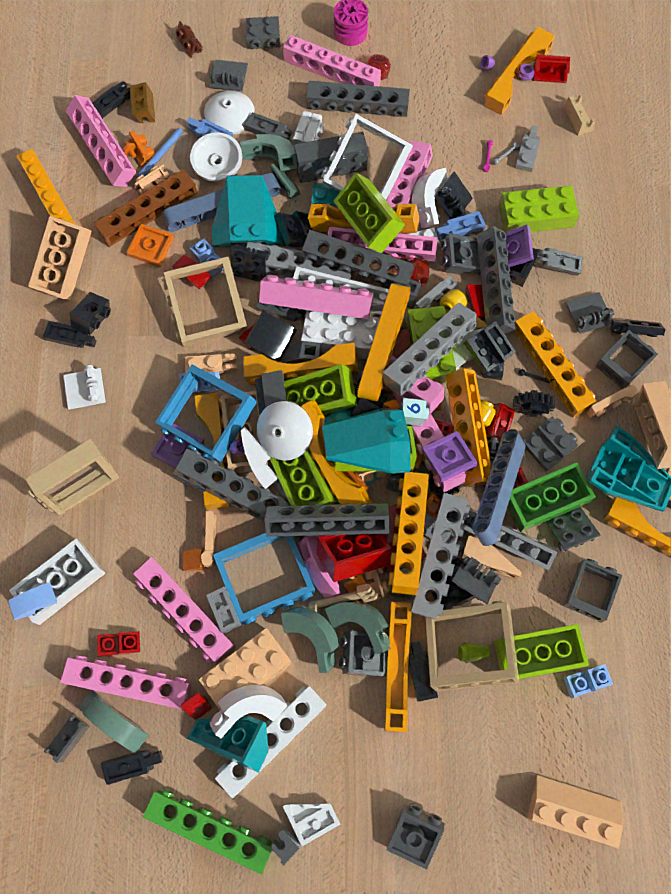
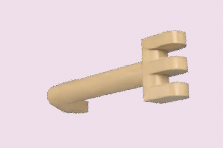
M369 584L357 586V591L309 602L308 609L321 614L320 608L357 599H362L364 602L374 601L378 598V595Z

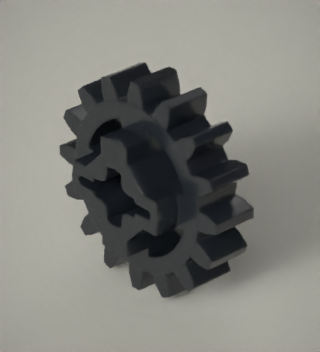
M538 390L525 391V393H518V396H514L513 408L518 413L537 417V415L549 414V411L553 412L555 409V399L549 393L543 394V392H538Z

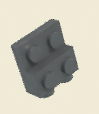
M279 16L246 18L248 49L281 47Z
M449 233L440 243V250L443 251L444 255L441 259V265L444 266L445 272L460 275L464 271L480 274L477 238Z
M553 416L523 440L527 451L545 471H548L578 446L576 436L573 433L568 434L564 429V423Z
M344 632L340 639L343 656L339 659V668L342 669V674L386 677L387 651L376 654L367 632Z
M404 804L387 845V851L427 870L444 832L445 823L436 814L431 813L427 815L422 813V809L415 804H410V806Z

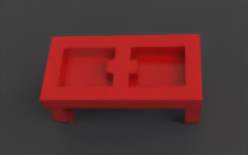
M537 54L533 66V81L566 83L567 74L570 72V57Z

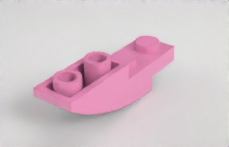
M321 535L303 536V540L297 544L312 582L324 598L338 595L340 593L338 581L333 583L317 555L318 537Z

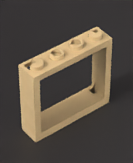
M229 257L164 272L163 286L165 290L168 289L170 296L166 297L169 307H173L172 321L174 325L177 324L179 331L175 332L178 342L181 341L183 346L248 330ZM224 268L238 323L186 336L172 280Z
M90 438L25 480L29 485L27 487L28 492L33 498L35 497L39 503L42 502L44 507H48L51 512L55 511L58 515H61L120 477L110 461ZM94 461L100 465L98 469L52 497L47 493L48 490Z
M498 600L488 605L475 603L471 607L465 608L453 606L449 610H443L441 617L437 616L436 620L426 618L430 686L435 691L519 683L511 610L507 602ZM502 613L508 670L439 677L434 622Z

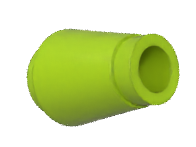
M463 643V645L458 646V657L461 662L470 663L490 656L488 645Z

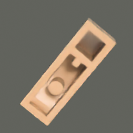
M476 535L467 537L460 558L461 562L466 556L470 558L472 556L480 562L478 567L481 563L484 564L481 569L485 570L486 567H489L488 571L491 569L500 575L516 580L521 577L522 572L494 546L482 545Z

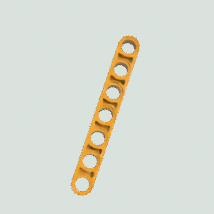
M397 284L390 285L359 384L358 398L378 401L383 386V372L388 368L409 300L410 287Z

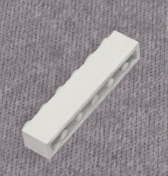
M296 267L293 276L297 282L309 280L317 285L329 283L332 284V287L337 288L348 286L351 290L357 291L358 289H367L370 293H374L371 312L380 315L389 289L301 267Z

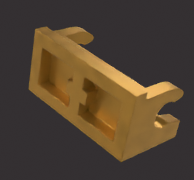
M143 82L130 86L132 115L140 123H143V117L148 118L150 122H155L154 97L147 83Z

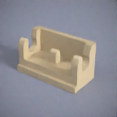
M581 94L575 101L573 95L569 96L564 108L577 136L593 131L595 124L594 119L589 120L581 104L583 99Z

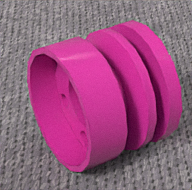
M341 0L334 8V36L343 45H359L367 37L369 11L367 5L362 0Z

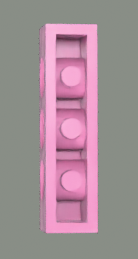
M393 355L391 356L389 366L397 360ZM425 375L422 379L416 381L412 389L408 392L406 391L401 397L427 401L426 408H429V414H431L444 399V387L440 383L430 380Z

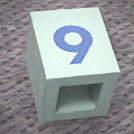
M403 398L399 409L404 411L406 424L422 426L429 417V408H426L427 401Z

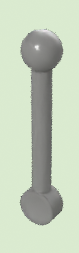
M515 142L512 148H510L500 157L494 158L492 163L494 165H498L501 159H503L513 150H518L520 144L518 142Z

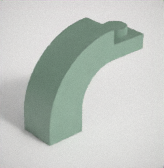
M258 134L256 135L257 139L240 141L243 160L269 157L279 163L280 171L298 169L293 144L281 136Z
M353 601L337 603L325 609L333 628L341 627L350 622L358 623L366 630L376 654L391 649L389 637L383 632V629L390 626L385 617L373 606Z
M290 607L281 612L284 633L303 634L313 643L316 650L319 673H327L334 668L336 656L333 651L340 645L331 624L321 614L308 608Z
M93 690L79 707L83 711L82 714L96 727L134 753L139 750L149 736L139 725L120 714Z

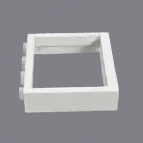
M355 114L353 118L349 117L345 126L348 129L345 135L341 134L337 142L340 146L337 152L333 151L329 159L331 161L330 167H325L321 175L324 178L322 183L338 192H341L344 188L330 180L355 126L358 125L401 149L380 191V194L386 200L413 145Z

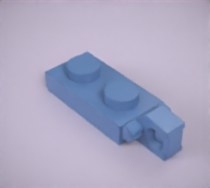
M190 117L186 122L187 128L200 138L206 134L216 132L225 133L233 137L232 132L204 118L197 121Z
M480 211L447 220L443 227L436 229V234L439 240L444 239L449 233L464 236L484 230L486 224Z

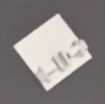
M88 365L82 372L63 375L68 410L106 403L101 368L95 369L92 365Z

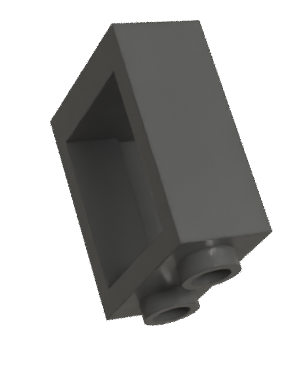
M628 330L598 361L596 367L621 389H624L654 360L658 353L650 345L644 343L637 334ZM623 344L645 361L632 375H629L610 358Z
M593 559L582 560L579 562L563 606L601 623L606 621L623 575L618 574L614 568H604L598 565V562ZM584 570L610 581L601 609L575 598Z

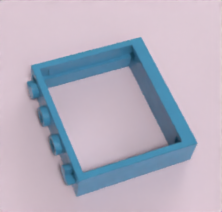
M191 364L155 423L162 427L160 431L169 436L171 433L174 434V439L184 444L186 441L189 443V448L203 451L202 455L207 459L215 458L221 462L230 448L231 442L235 440L258 402L249 394ZM200 380L242 402L213 449L208 448L172 426Z
M266 533L213 554L241 624L254 623L257 621L256 618L262 615L264 617L271 616L276 613V609L281 607L287 609L294 605V601L299 599L302 601L308 600L315 593L314 585L293 536L266 537ZM286 537L307 586L243 613L223 563Z

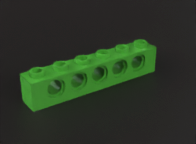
M166 789L153 793L143 818L262 875L272 852V844H270L271 840L262 835H259L257 838L251 835L252 831L243 826H239L238 829L232 826V821L220 816L217 819L211 816L212 812L206 808L201 807L198 810L192 807L193 803L184 798L177 800L173 798L174 794ZM169 804L173 805L176 809L174 817H169L166 814V807ZM187 814H192L195 817L194 826L186 824L185 817ZM207 823H211L215 827V833L212 836L205 833L204 828ZM225 833H232L234 835V844L228 845L225 843ZM246 842H251L254 845L255 852L253 854L245 853L243 846Z

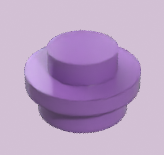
M523 64L518 69V77L522 80L532 79L534 76L533 66Z

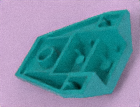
M263 175L226 177L212 225V247H230V243L266 242V245L269 246L284 245L282 234L274 217L277 211Z
M398 408L376 409L322 426L326 460L386 473L410 472V439L403 410Z
M615 426L596 453L586 474L588 482L606 494L661 512L665 511L671 496V476L664 468H656L653 457L631 434L619 426Z

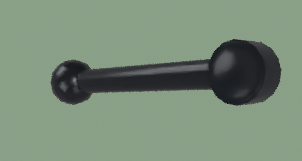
M524 369L518 371L520 376L525 375L548 384L554 380L550 379L549 381L547 378L525 372Z

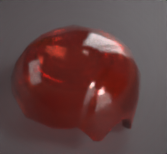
M382 54L370 56L366 64L381 70L380 81L386 79L391 69L389 58Z
M413 258L410 260V263L414 264V271L410 280L420 282L424 286L429 279V263L423 258Z

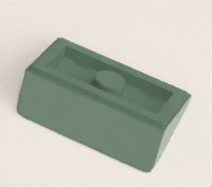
M271 164L272 173L275 174L280 187L289 199L300 195L301 192L285 171H280L279 166Z

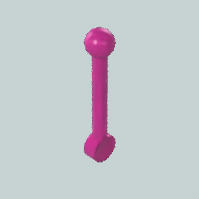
M492 140L487 141L488 149L486 163L483 167L484 172H489L490 170L489 159L491 146L493 145Z

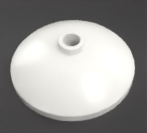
M223 91L215 94L208 100L204 108L206 120L233 134L246 130L245 124L252 112H254L252 101L246 95L237 91Z
M219 132L202 136L195 142L190 153L191 165L197 175L205 180L214 182L226 180L227 176H233L239 170L243 158L239 143L230 135Z
M275 402L266 407L259 416L257 422L258 441L264 450L275 459L286 461L298 458L305 453L312 441L313 427L306 411L293 402ZM277 429L281 431L280 436L277 434Z

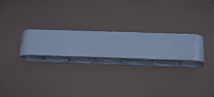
M268 173L263 175L271 198L280 194L281 187L275 174ZM223 189L165 209L162 212V216L168 230L177 231L215 218Z
M516 429L506 431L501 438L472 526L473 532L484 546H490L498 539L526 445Z

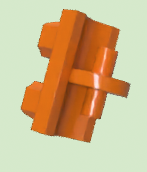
M134 130L129 131L130 140L124 143L123 152L127 157L136 158L140 166H145L146 160L154 156V150L152 147L144 148V146H147V138L144 134L136 135Z

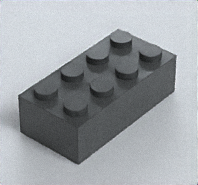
M363 132L351 134L331 177L367 170L368 147ZM340 136L294 144L300 183L324 179L321 175L325 167H330L331 161L329 159L333 151L337 152L340 146L337 144Z

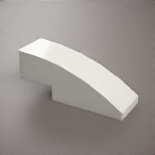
M244 427L241 430V436L247 460L255 476L266 489L278 478L266 464L271 456Z

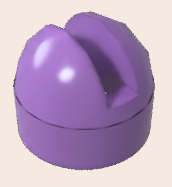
M484 55L481 58L480 66L482 69L489 70L494 67L495 60L492 56Z
M242 439L231 442L230 451L232 454H245Z

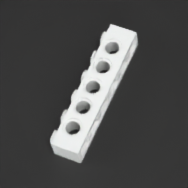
M303 686L295 694L297 698L292 703L289 701L286 703L288 706L274 722L270 719L266 722L267 734L273 733L277 740L273 746H268V754L259 772L327 706L310 686L307 689ZM300 703L306 704L308 708L307 713L302 716L296 713V706ZM284 718H289L292 721V727L288 731H284L280 726ZM233 761L229 765L227 763L222 765L217 770L219 775L215 778L231 798H234L258 774L244 767V775L237 777L234 774V768L237 763Z

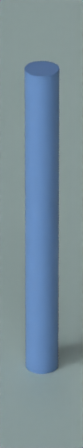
M180 128L175 130L140 170L136 178L148 174L181 136L183 131Z

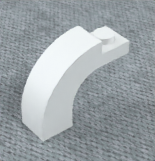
M446 168L423 175L414 186L412 204L417 206L421 228L439 224L434 195L448 179Z
M263 685L243 686L229 692L218 702L221 710L213 716L210 725L215 735L222 738L242 716L249 713H260L274 722L288 705L279 693Z

